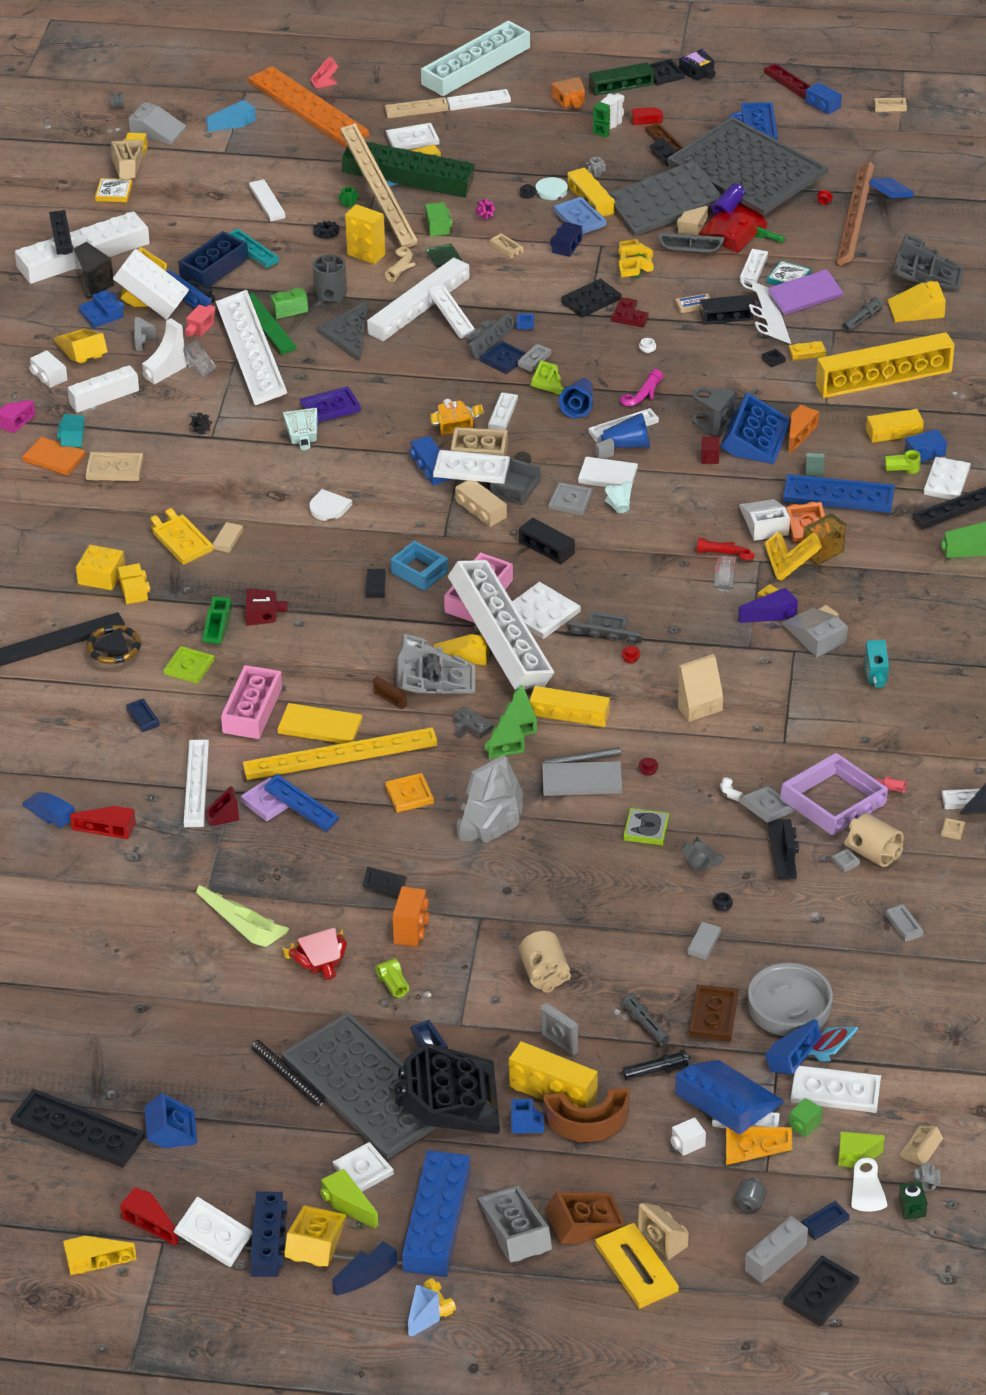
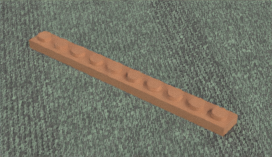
M868 162L857 171L836 260L839 266L849 263L854 257L869 192V182L873 175L874 165L871 162Z

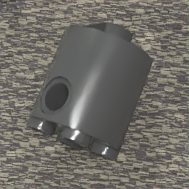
M323 255L316 258L312 263L314 295L317 301L342 302L343 297L347 293L345 260L337 255Z

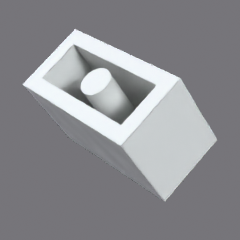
M44 351L30 358L31 373L36 375L49 388L67 381L66 366L50 352Z

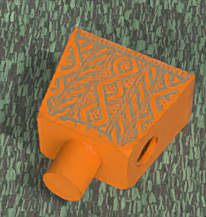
M580 77L552 83V97L564 108L572 106L580 108L585 103V90Z

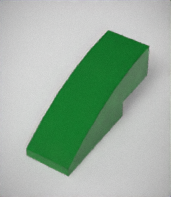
M212 596L202 643L222 644L233 606L231 598Z

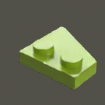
M540 360L530 386L560 395L564 387L561 386V377L558 374L557 365Z

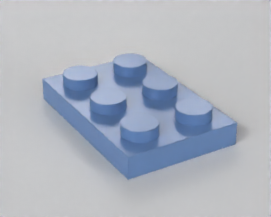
M582 197L553 206V211L578 236L607 226V220Z

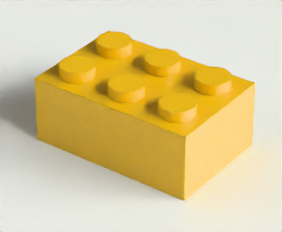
M357 204L354 205L345 214L347 255L376 264L386 255L384 214Z

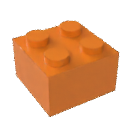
M402 886L392 915L394 944L418 947L420 939H424V926L428 925L430 920V913H427L429 899L426 898L425 889Z

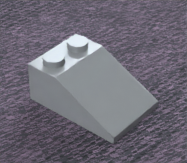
M144 102L129 117L130 133H146L147 139L171 145L187 129L185 124L159 106Z
M815 608L806 610L783 621L782 624L816 658L847 643L848 626L836 615Z

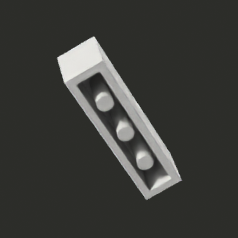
M129 365L67 387L69 404L77 413L139 391L138 375Z

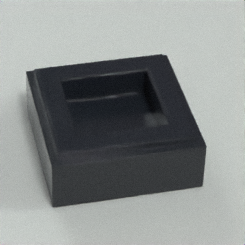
M777 349L762 354V359L770 367L786 362V357Z

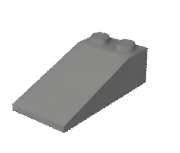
M519 1185L477 1198L503 1253L510 1263L521 1261L533 1255H541L546 1251L552 1250L549 1226Z

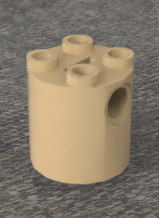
M868 813L863 814L858 819L854 818L850 822L849 828L851 830L844 843L846 847L881 867H887L900 857L903 851L904 839L901 831Z
M538 931L522 940L519 946V954L533 987L548 993L564 981L570 979L569 965L560 942L554 933Z

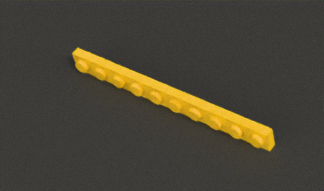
M433 727L243 761V769L246 780H252L276 774L280 775L437 746V738Z

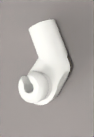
M724 777L722 783H720L722 794L727 798L740 802L743 793L733 789L731 786L732 779Z

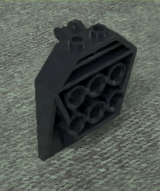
M425 1043L405 1059L403 1066L399 1067L398 1079H401V1081L396 1083L394 1091L397 1094L395 1102L399 1106H404L425 1126L499 1134L500 1124L494 1061Z

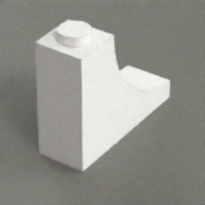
M172 318L166 321V330L160 346L148 360L142 363L143 377L154 385L186 367L182 325Z

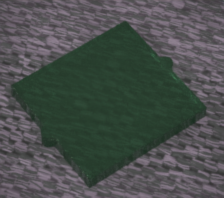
M452 243L426 249V253L436 268L443 266L452 258L462 261Z

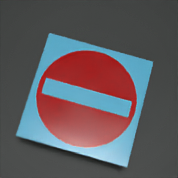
M858 1027L826 1028L821 1034V1039L808 1055H814L820 1062H830V1055L835 1054L849 1039H852Z

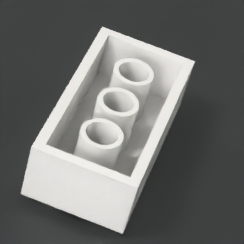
M136 248L113 277L116 282L166 320L189 291L187 287Z

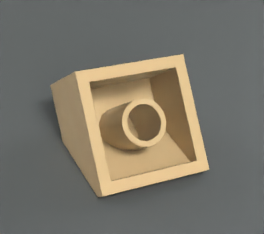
M645 1203L639 1205L638 1229L648 1243L664 1258L670 1260L688 1247L689 1233L683 1225H679L669 1212L664 1211L657 1205Z

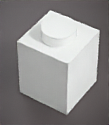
M694 1117L672 1127L670 1141L673 1148L678 1149L682 1156L705 1147L706 1132Z

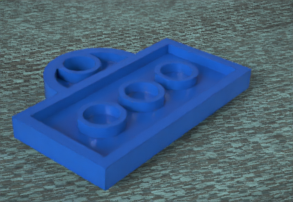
M772 102L741 103V112L733 113L728 117V119L734 117L778 140Z

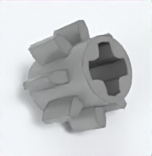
M592 157L586 163V169L593 177H599L602 175V171H606V164H604V160L601 158Z
M925 1163L914 1170V1183L922 1182L924 1191H932L936 1188V1185L940 1186L941 1172L940 1170H935L934 1165Z

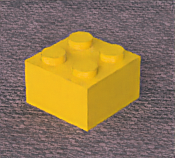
M89 544L76 566L78 584L112 591L119 580L118 567L125 566L124 551Z

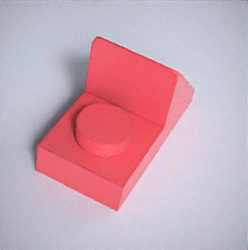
M329 56L311 77L310 80L315 88L337 84L332 74L335 73L339 66L332 57Z

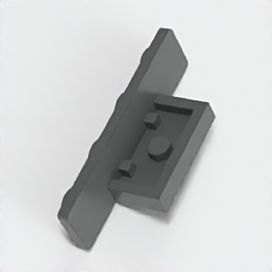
M506 312L498 320L482 322L481 326L473 330L471 335L466 338L474 359H479L480 356L516 327L510 312Z
M591 611L588 624L567 621L568 630L573 634L580 635L584 633L595 638L602 636L613 641L620 639L631 644L642 642L640 632L626 630L627 616Z

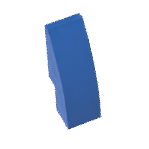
M37 792L22 802L23 806L47 824L53 822L60 828L71 822L70 815L75 813L74 806L49 793Z

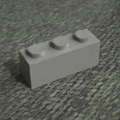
M790 1216L746 1253L745 1271L762 1284L807 1245L808 1228Z

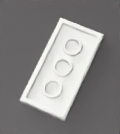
M439 450L433 477L504 484L510 464V457Z
M799 1066L794 1072L790 1102L800 1103L804 1098H807L818 1106L877 1113L881 1075Z

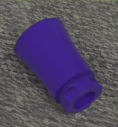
M737 183L732 184L711 204L713 212L715 214L717 212L732 213L746 193L742 186Z

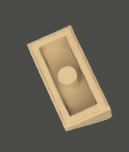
M919 1126L900 1153V1157L919 1166L927 1163L943 1140L938 1127Z

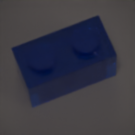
M563 222L561 227H558L555 236H552L550 240L552 253L571 257L582 240V226Z

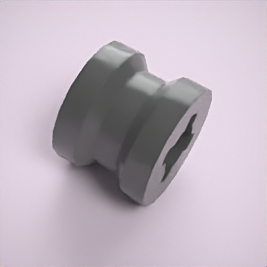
M110 93L111 108H124L123 93Z

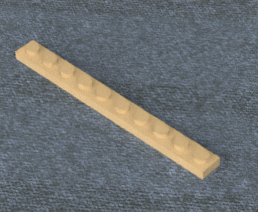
M356 123L342 127L341 134L400 246L408 248L417 245L418 240Z

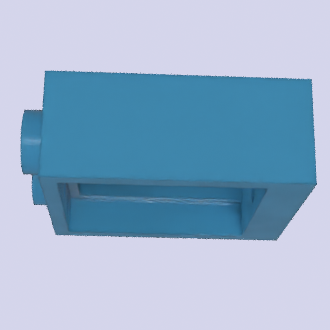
M413 541L397 555H394L390 562L392 574L424 591L448 573V558L416 541ZM414 559H417L428 565V567L420 573L407 565Z

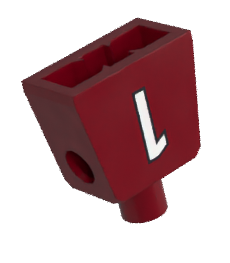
M247 588L245 605L246 626L276 622L277 612H288V602L277 601L275 591Z

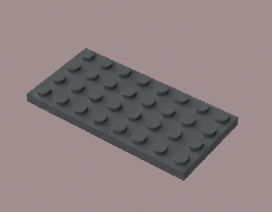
M349 1012L281 1053V1059L295 1070L303 1080H306L311 1087H314V1090L322 1094V1097H325V1101L387 1160L438 1128L425 1126L404 1106L396 1104L395 1096L397 1094L394 1091L396 1083L401 1081V1079H398V1070L404 1063Z

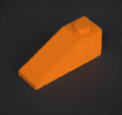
M803 405L792 411L790 416V453L818 426L819 411Z

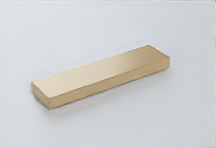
M445 97L384 105L387 118L449 111Z

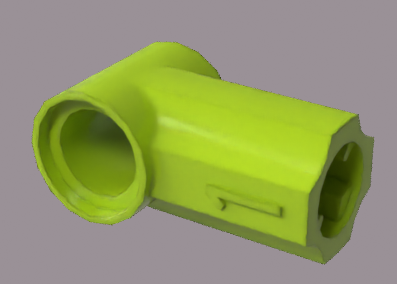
M909 450L905 455L885 456V470H905L909 474L918 473L920 471V453L916 450Z
M394 958L375 965L379 980L385 982L392 996L397 998L404 997L409 991V985L402 975L398 960Z

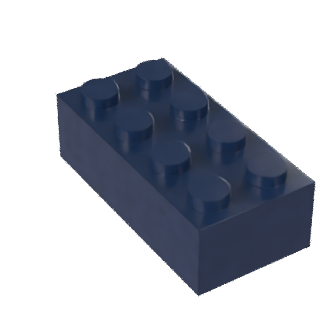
M222 231L178 261L179 276L187 282L190 279H194L209 287L249 259L247 242Z

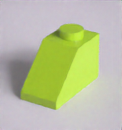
M841 1132L838 1166L851 1168L861 1158L875 1159L883 1153L885 1135Z

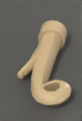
M399 247L396 249V254L403 258L385 272L384 276L387 281L395 282L402 272L416 265L414 262L409 263L413 256L409 248Z

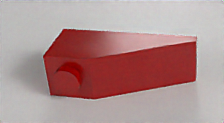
M119 806L75 812L70 815L72 830L128 840L136 824L135 810Z
M135 1187L120 1204L122 1219L176 1246L178 1244V1235L174 1233L176 1227L150 1192Z

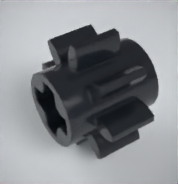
M198 412L197 416H191L192 421L189 425L194 428L193 432L197 433L199 431V434H204L205 430L210 431L212 421L208 419L209 415H203V413Z

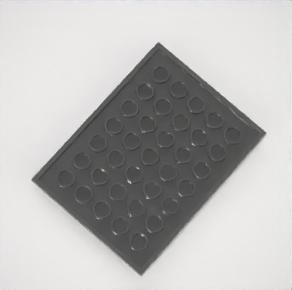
M730 117L668 157V164L674 167L694 160L714 187L721 193H724L732 184L737 183L741 185L746 193L740 203L763 216L828 173L827 166L734 117Z

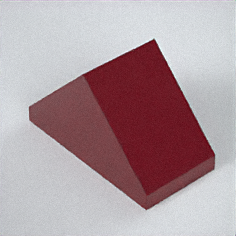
M232 786L205 810L209 825L215 826L239 821L238 802Z

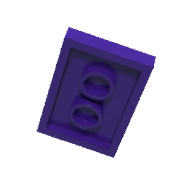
M348 386L300 399V405L303 410L317 408L318 423L361 411L359 402Z

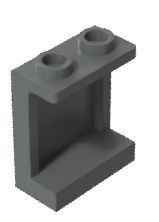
M510 458L505 483H490V492L499 499L524 505L541 481V467Z

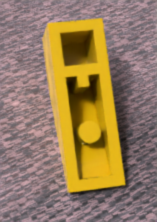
M469 634L440 642L433 646L436 649L437 647L442 648V652L452 657L456 655L477 665H487L490 654V647L483 635Z

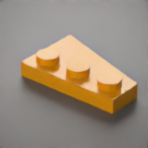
M726 1126V1165L792 1150V1127L751 1126L739 1135Z

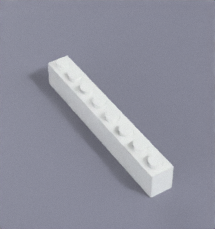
M452 258L368 319V334L381 341H385L435 304L428 293L429 288L443 284L450 293L467 281L470 276L469 264Z

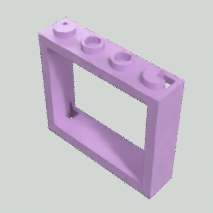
M835 753L784 782L780 799L826 832L834 835L849 826L854 818L858 819L865 813L871 814L879 807H883L887 802L888 788ZM834 774L868 796L837 816H833L802 794Z

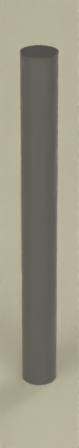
M620 747L544 759L543 763H574L621 755Z

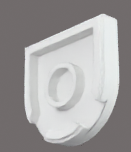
M321 489L310 501V511L314 518L327 521L330 518H340L353 504L351 499Z

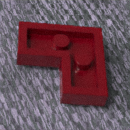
M621 297L611 316V322L644 328L649 318V313L635 310L637 300Z

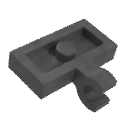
M467 706L453 714V721L456 723L454 727L458 729L454 732V735L459 738L470 732L481 739L494 729L493 723Z

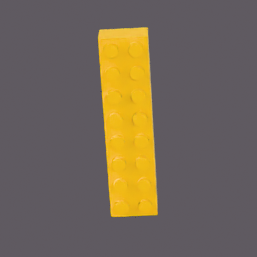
M947 332L817 358L816 387L821 396L826 398L952 372L955 344Z

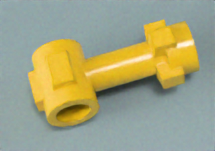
M435 1279L425 1281L423 1287L439 1293L440 1317L453 1314V1311L456 1310L455 1303L452 1298L444 1299L439 1291L441 1289L440 1283L436 1282Z

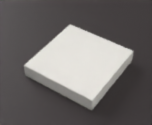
M370 1142L333 1161V1167L336 1171L345 1169L362 1192L394 1175L393 1168Z

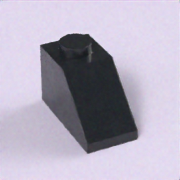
M986 783L960 811L962 815L986 814Z

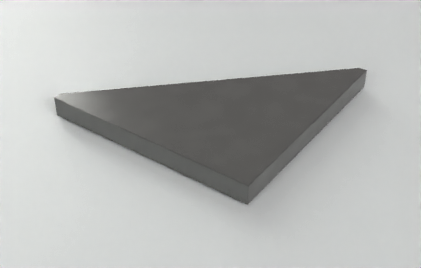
M368 301L317 327L319 334L358 361L361 359Z

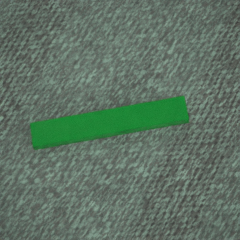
M249 293L267 339L280 355L295 351L296 345L254 293Z

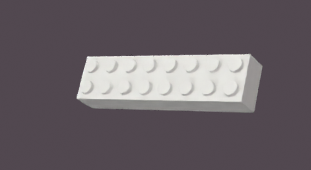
M134 211L128 212L124 215L70 232L73 253L57 255L53 237L49 240L16 250L15 259L19 271L32 284L150 244L148 227Z
M457 561L448 578L513 688L517 690L521 685H523L524 689L534 688L535 686L545 687L555 672L488 561Z

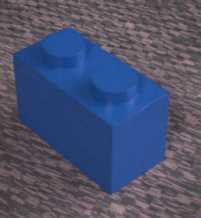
M819 82L806 89L805 103L828 115L841 108L842 94Z
M938 429L906 437L904 452L906 453L909 450L918 451L920 453V462L935 457L945 456L947 441Z

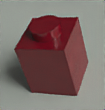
M702 437L701 464H719V437Z

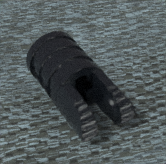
M194 279L188 281L189 284L212 299L211 303L214 302L215 296L212 294L211 288Z

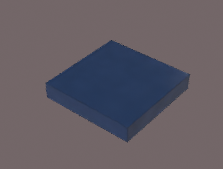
M501 341L480 356V362L507 375L518 366V360L526 352Z

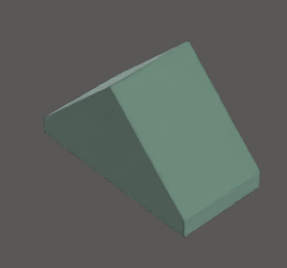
M807 453L805 476L823 477L825 454Z

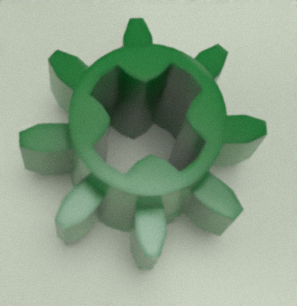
M345 187L338 194V198L345 207H352L356 204V200H359V195L354 188Z

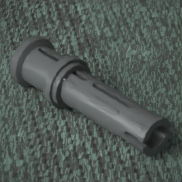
M873 297L868 304H864L857 314L842 324L843 331L846 333L851 332L865 319L872 318L874 313L883 309L882 301L877 297Z
M635 993L627 994L621 1000V1007L627 1009L631 1014V1018L634 1021H639L660 1046L666 1045L670 1040V1036L649 1015L648 1008L637 1000Z

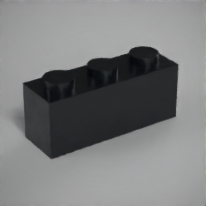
M740 295L700 299V316L703 325L753 320V313L749 307L750 304L753 305L751 296Z
M533 517L519 528V543L559 564L564 563L575 554V539Z

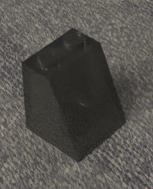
M88 242L73 248L76 274L87 299L114 286L112 259Z

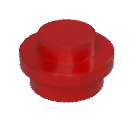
M819 190L817 193V200L821 204L827 205L833 199V195L828 190Z
M634 646L625 647L622 650V658L627 663H635L640 658V650Z

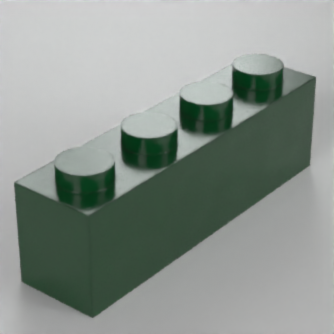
M648 62L589 73V87L595 96L654 85V71Z

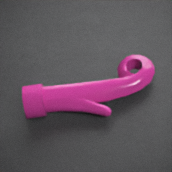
M653 369L635 397L631 394L621 396L620 402L622 405L634 406L641 402L648 394L652 400L656 385L664 377L663 373L658 369Z

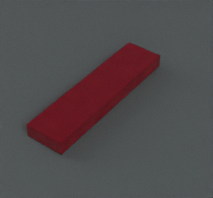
M776 63L764 68L766 75L804 100L806 99V89L811 87L809 84Z

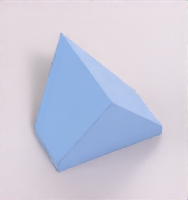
M416 1285L408 1319L409 1336H414L440 1321L438 1292Z

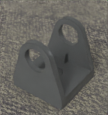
M707 387L697 388L693 392L694 400L714 413H696L692 418V423L712 437L720 438L728 428L734 413L735 391ZM705 392L710 394V396L707 398H700L697 396V394ZM700 417L708 418L709 421L706 423H700L696 419Z

